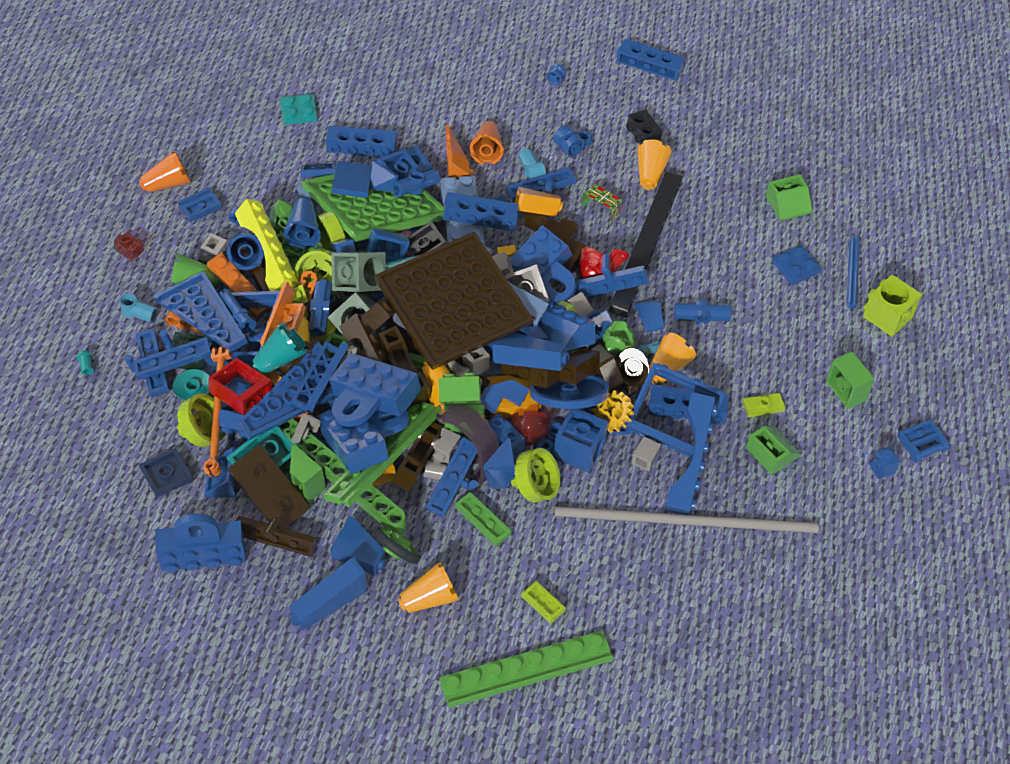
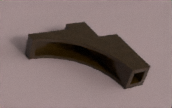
M526 212L524 214L523 226L536 232L543 225L568 245L572 256L563 266L573 275L580 264L581 249L586 246L578 241H574L578 234V224L564 218L557 222L537 213Z
M582 348L569 353V362L561 371L502 364V374L529 380L530 385L548 388L558 381L576 385L596 372V367L600 364V351Z

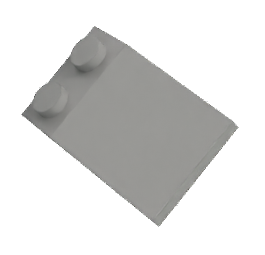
M538 265L504 275L511 284L542 299L544 302L549 301Z

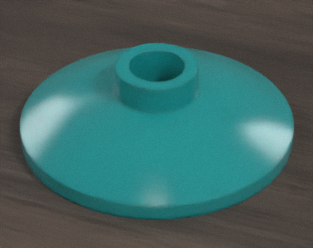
M198 369L183 371L174 379V394L183 401L197 394L208 395L210 393L208 381L210 376Z

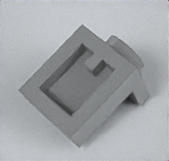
M302 414L291 442L298 445L301 438H306L309 430L317 433L321 421L312 415Z

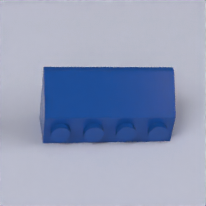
M546 301L549 305L538 326L547 335V341L567 345V351L595 343V321L588 319L587 316L576 314L575 311H569L563 306L555 305L551 301Z

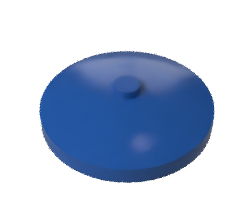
M592 374L576 385L563 381H558L548 388L530 385V396L534 401L544 406L560 409H579L595 406L605 401L609 396V385L601 377Z

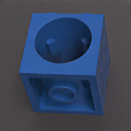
M571 409L556 435L554 458L590 473L606 443L609 422L579 409Z

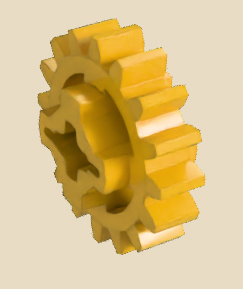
M616 390L613 391L612 395L609 393L605 401L597 404V407L592 409L594 416L609 422L607 430L609 433H612L614 429L620 432L621 426L626 428L625 423L632 421L629 416L634 415V412L631 410L634 408L631 399L623 392L618 394Z

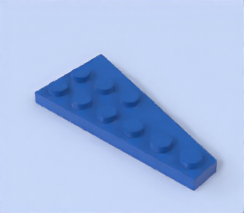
M204 271L153 296L154 300L230 352L248 343Z
M319 342L257 405H254L239 420L238 425L248 440L306 412L290 402L322 348ZM325 351L324 354L326 359H330L329 355ZM324 364L316 366L317 373L325 372ZM316 379L307 381L309 389L317 386ZM330 383L316 407L336 398ZM307 394L299 395L297 400L307 404L309 398Z

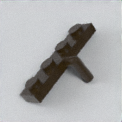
M240 515L235 520H241L244 538L309 557H313L315 553L316 537L280 527V519L274 517L270 524Z

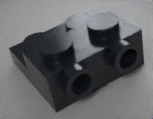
M432 221L407 237L410 241L407 251L411 257L424 254L447 244Z

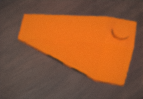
M445 125L448 178L456 177V180H459V177L473 176V169H469V161L450 126Z

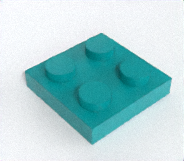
M313 94L279 98L284 125L317 121Z

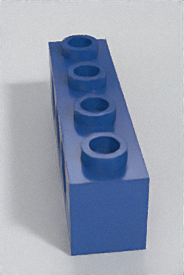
M624 39L617 51L616 62L677 81L684 69L685 58Z
M339 126L328 127L326 137L327 152L383 157L396 152L397 131Z
M447 192L444 202L443 220L513 232L517 222L518 204Z
M652 385L648 414L658 417L670 416L674 419H688L686 415L691 393L694 391ZM729 395L724 396L713 424H725L728 414Z

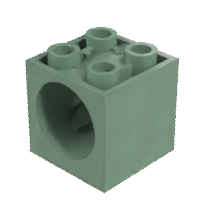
M333 252L332 291L363 292L381 290L374 278L376 274L385 271V252Z
M366 291L355 292L328 318L341 332L339 326L351 318L355 307L363 308L367 312L376 302ZM384 322L375 330V333L377 331L380 332L387 324Z

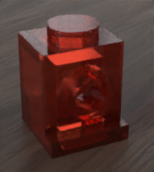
M128 232L124 235L119 234L114 240L116 252L131 262L144 252L142 240L136 239Z

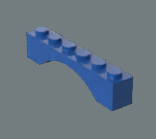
M691 393L686 416L694 434V456L687 471L677 482L670 486L665 510L689 515L690 510L694 511L697 499L693 498L694 491L699 490L701 482L700 479H697L698 472H703L705 461L701 460L702 454H707L709 442L706 441L707 434L711 435L713 423L710 422L711 415L715 416L718 404H714L715 397Z

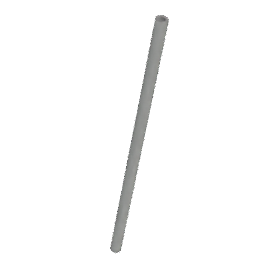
M555 506V516L804 533H818L819 530L818 523Z

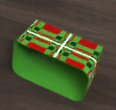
M596 184L583 193L582 207L593 198L611 210V220L621 211L622 199Z

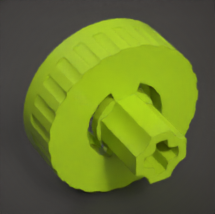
M329 211L316 216L321 232L320 240L324 249L333 252L331 242L351 238L341 227L333 212Z
M318 249L304 254L298 260L295 267V276L298 282L305 271H312L313 267L316 266L313 272L318 276L319 280H327L332 283L333 252L326 249ZM311 276L310 278H306L308 285L310 282L314 281V279L311 278Z
M206 394L194 395L183 401L178 408L177 429L179 435L189 440L195 446L208 447L211 445L214 399ZM220 428L219 441L222 440L223 437H224L225 434H226V433L221 432V428Z
M543 448L522 452L516 460L515 477L511 481L512 486L519 489L523 497L531 502H540L554 498L560 487V472L553 455Z

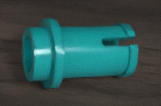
M87 350L78 352L76 359L80 363L81 374H92L94 372L91 363L92 354Z

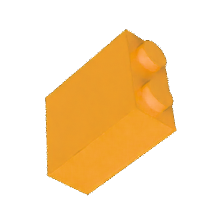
M508 375L487 377L490 381L488 383L489 386L514 380L529 388L520 407L502 398L494 414L490 413L491 418L498 413L504 419L537 416L541 404L531 398L529 380Z

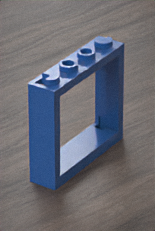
M280 291L231 293L242 308L274 307ZM207 336L211 351L212 348L219 350V347H222ZM232 352V359L225 360V365L238 358L247 365L253 366V359L258 352ZM211 357L204 359L208 365L217 366V362H214Z
M653 362L632 409L634 415L629 416L632 421L626 422L627 427L624 429L641 437L653 439L662 446L693 459L695 446L635 421L653 377L657 375L698 394L715 397V404H718L715 416L711 415V423L714 422L726 393L717 389V386L710 387L705 385L704 381L698 378L691 379L682 371H673L668 369V366L665 364L661 365Z

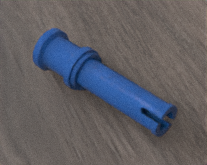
M229 289L223 290L226 295L221 291L220 298L233 314V319L239 324L242 333L252 332L256 327V322L249 317L248 310L240 306Z

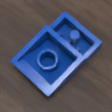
M372 228L365 252H385V263L404 259L410 241L405 235Z

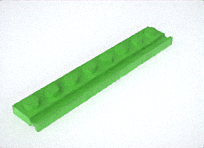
M425 402L412 406L408 410V426L402 431L384 438L389 460L350 474L347 470L324 493L325 500L340 505L344 503L347 507H350L442 413L441 406L434 407L433 404Z
M602 630L439 677V681L447 706L452 708L613 661V655H611L609 645Z

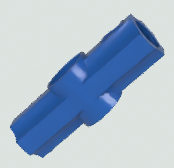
M436 169L422 173L413 171L409 173L408 178L392 183L391 190L397 198L410 193L419 195L422 194L424 188L439 183L441 177Z
M327 280L316 282L314 298L310 302L311 318L309 333L314 336L326 334L328 317L331 315L332 283Z
M699 300L694 304L675 303L674 318L676 320H695L697 324H700V322L708 324L710 321L730 322L731 306L710 305L706 300Z

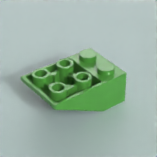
M278 199L271 208L269 221L276 232L284 252L302 257L305 248L301 249L289 245L284 237V229L294 205Z

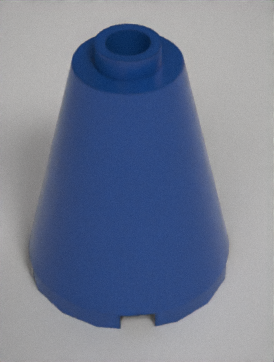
M299 198L295 201L284 229L286 242L296 248L302 249L308 245L313 247L319 243L321 238L314 205L308 198Z
M240 233L229 241L227 257L235 267L241 270H250L258 266L262 261L264 251L257 236L250 233Z

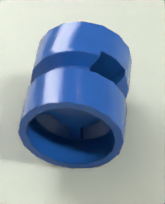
M569 125L560 127L553 136L554 143L562 148L569 157L579 154L584 148L585 141Z

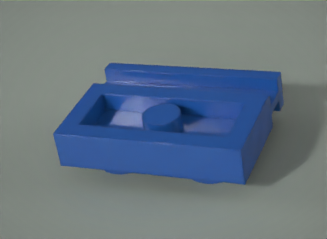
M210 188L177 201L179 208L182 209V212L190 222L222 209L220 201L211 192Z

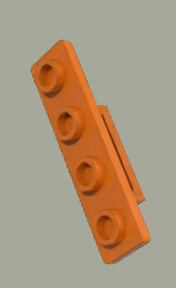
M284 282L279 292L278 299L267 322V327L261 337V346L265 344L276 327L282 322L288 324L286 328L289 330L293 328L297 332L306 307L304 304L292 303L295 291L289 282Z

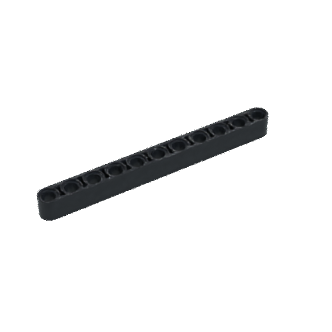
M665 171L625 270L644 266L645 270H647L648 262L651 260L654 248L659 240V235H661L664 223L674 203L673 200L678 193V187L681 185L682 175ZM638 286L616 291L609 312L627 318V314L633 305V299L635 300L639 290Z

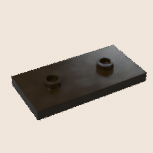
M260 444L227 469L269 523L274 517L280 519V527L286 528L311 508Z

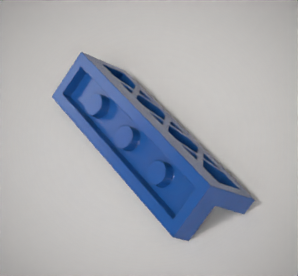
M325 341L290 403L312 414L330 383V377L342 362L349 345L342 342L339 348ZM326 349L335 353L333 358L326 359L324 354ZM324 364L325 372L318 374L316 366ZM316 379L317 386L309 389L307 381ZM299 395H308L309 400L307 404L297 400Z

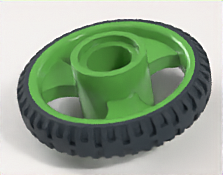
M383 527L375 529L373 533L375 539L384 546L383 549L389 555L398 560L402 558L412 564H417L420 561V553L411 545L412 542L407 537L397 531L391 533Z

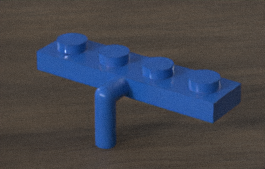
M568 167L506 186L505 192L512 203H514L518 187L552 194L553 190L576 184V178Z
M604 254L601 267L603 275L577 280L576 293L582 292L585 298L649 284V277L644 266L611 273L609 270L610 256Z
M154 328L135 334L141 358L160 352ZM126 355L124 360L129 369L135 372L132 356ZM165 372L145 378L151 397L170 392Z
M161 330L159 334L166 350L132 362L135 375L138 380L211 357V348L207 337L174 347L167 331Z
M464 437L461 438L425 509L443 518L459 486L468 491H472L477 487V481L472 480L469 482L464 477L480 446Z

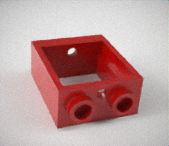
M238 358L227 363L222 369L208 378L209 392L243 415L254 405H257L272 390L269 378ZM236 377L252 386L240 396L225 387Z

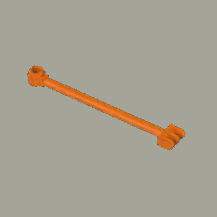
M219 347V350L212 348L211 359L217 362L216 372L225 366V360L232 359V352L224 347ZM214 396L210 458L204 463V472L212 478L213 475L216 477L222 471L218 460L220 426H218L220 419L218 416L220 409H222V400Z

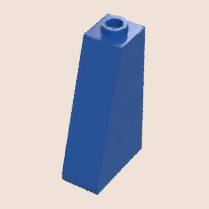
M514 332L499 338L493 344V363L561 371L569 362L567 345Z
M353 557L289 606L291 613L289 619L295 627L298 625L303 631L367 592L365 571Z

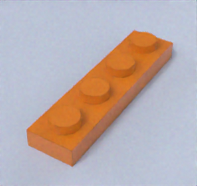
M222 252L207 262L206 266L231 292H258ZM249 307L246 309L257 318L270 307Z

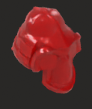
M590 247L582 248L578 271L579 277L586 279L603 275L601 267L604 254ZM617 249L611 252L609 255L610 272H616L621 264L629 258L628 252Z

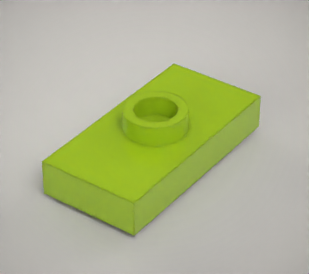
M780 393L744 398L742 401L748 418L785 412V406Z
M537 580L521 593V597L550 624L566 612V607Z

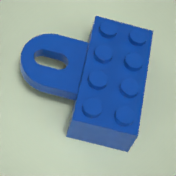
M542 225L510 258L513 272L538 265L549 301L557 304L561 301L566 302L573 297L576 291V281L572 273L563 266L572 256V253L567 244ZM554 280L560 281L566 286L565 291L558 293L550 287L551 282Z
M353 353L349 354L329 379L334 396L338 397L332 406L334 419L338 424L346 427L363 424L376 410L401 417L421 391L417 373ZM353 405H359L352 414L345 415Z
M353 405L345 415L352 414L358 406ZM407 409L401 417L376 410L366 422L353 427L338 424L334 419L332 410L317 415L318 420L321 421L320 430L323 438L350 474L389 460L384 438L402 431L409 424Z
M189 514L177 519L172 528L155 529L156 554L162 571L171 573L178 569L196 570L199 567L206 566L216 568L224 564L236 566L246 562L245 539L241 520L217 523L209 515Z

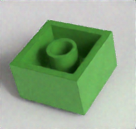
M850 352L833 360L826 382L846 408L849 409L867 401L875 379L872 373L864 367L861 360L853 352Z
M464 373L463 377H455V374H444L443 378H438L439 402L442 406L482 404L481 380L479 376H475V373Z

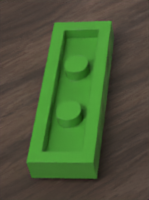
M471 492L455 503V508L496 547L511 536V530Z

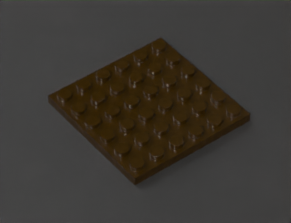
M475 231L376 274L374 278L431 370L533 323V318Z

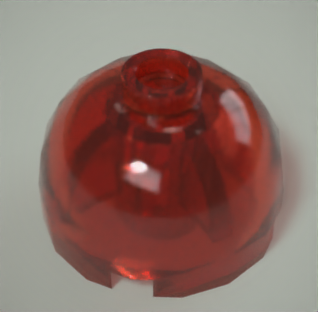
M524 411V415L518 416L519 412L512 415V426L525 438L526 445H535L536 442L543 440L548 435L551 417L546 418L545 413Z

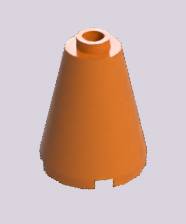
M492 121L484 122L470 143V155L476 162L484 164V162L495 164L503 156L504 147L498 126Z
M176 151L170 153L141 176L139 183L143 191L147 190L150 193L191 183L184 166L179 161L180 158Z

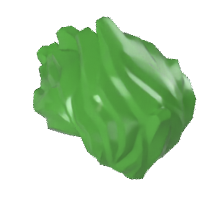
M615 321L603 334V343H605V347L612 354H619L626 349L636 346L634 342L636 333L631 327L628 328L624 321Z

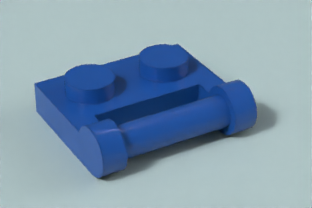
M931 419L902 430L897 435L914 463L920 462L922 458L939 451L945 452L950 448L948 441ZM934 440L938 443L921 451L917 449V447Z

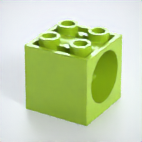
M892 274L887 279L884 278L876 290L872 289L867 296L869 300L863 308L865 310L863 317L893 337L914 317L923 294Z

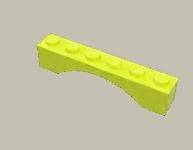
M246 198L235 212L240 226L251 230L262 245L266 260L265 281L269 290L280 291L284 282H289L292 288L296 287L299 282L269 221L270 219L263 208V204L257 200Z

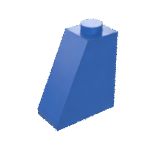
M349 516L331 547V557L342 563H346L354 557L365 572L377 576L380 570L383 571L387 564L385 550L353 517Z

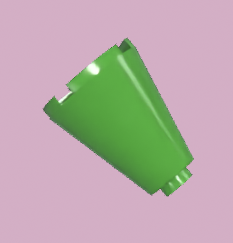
M176 253L175 257H178L179 261H174L172 283L176 285L204 271L214 288L217 285H221L218 277L205 264Z

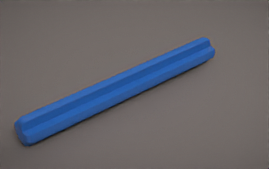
M854 236L849 241L846 306L852 309L856 308L860 246V239Z

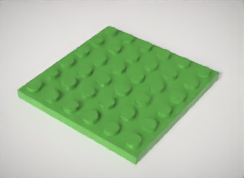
M335 174L302 181V188L326 212H333L341 227L355 241L368 239L372 228L394 233L420 225L423 226L431 221L439 222L443 220L444 207L425 189H423L422 194L414 195L410 193L398 198L393 195V192L369 189L368 198L333 194L332 186Z

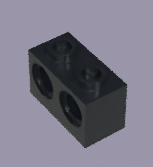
M646 109L628 115L626 128L628 132L634 135L637 143L641 145L645 140L661 141L662 130Z

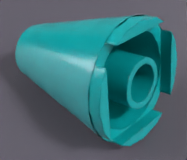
M282 322L276 327L254 357L253 368L256 371L267 374L308 352V349H304L306 344L301 336L293 328L291 330L286 328L287 323Z

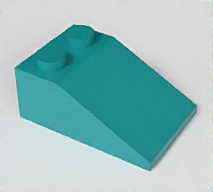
M277 426L251 440H247L226 459L233 465L260 444L278 468H280L291 458V447L294 444Z

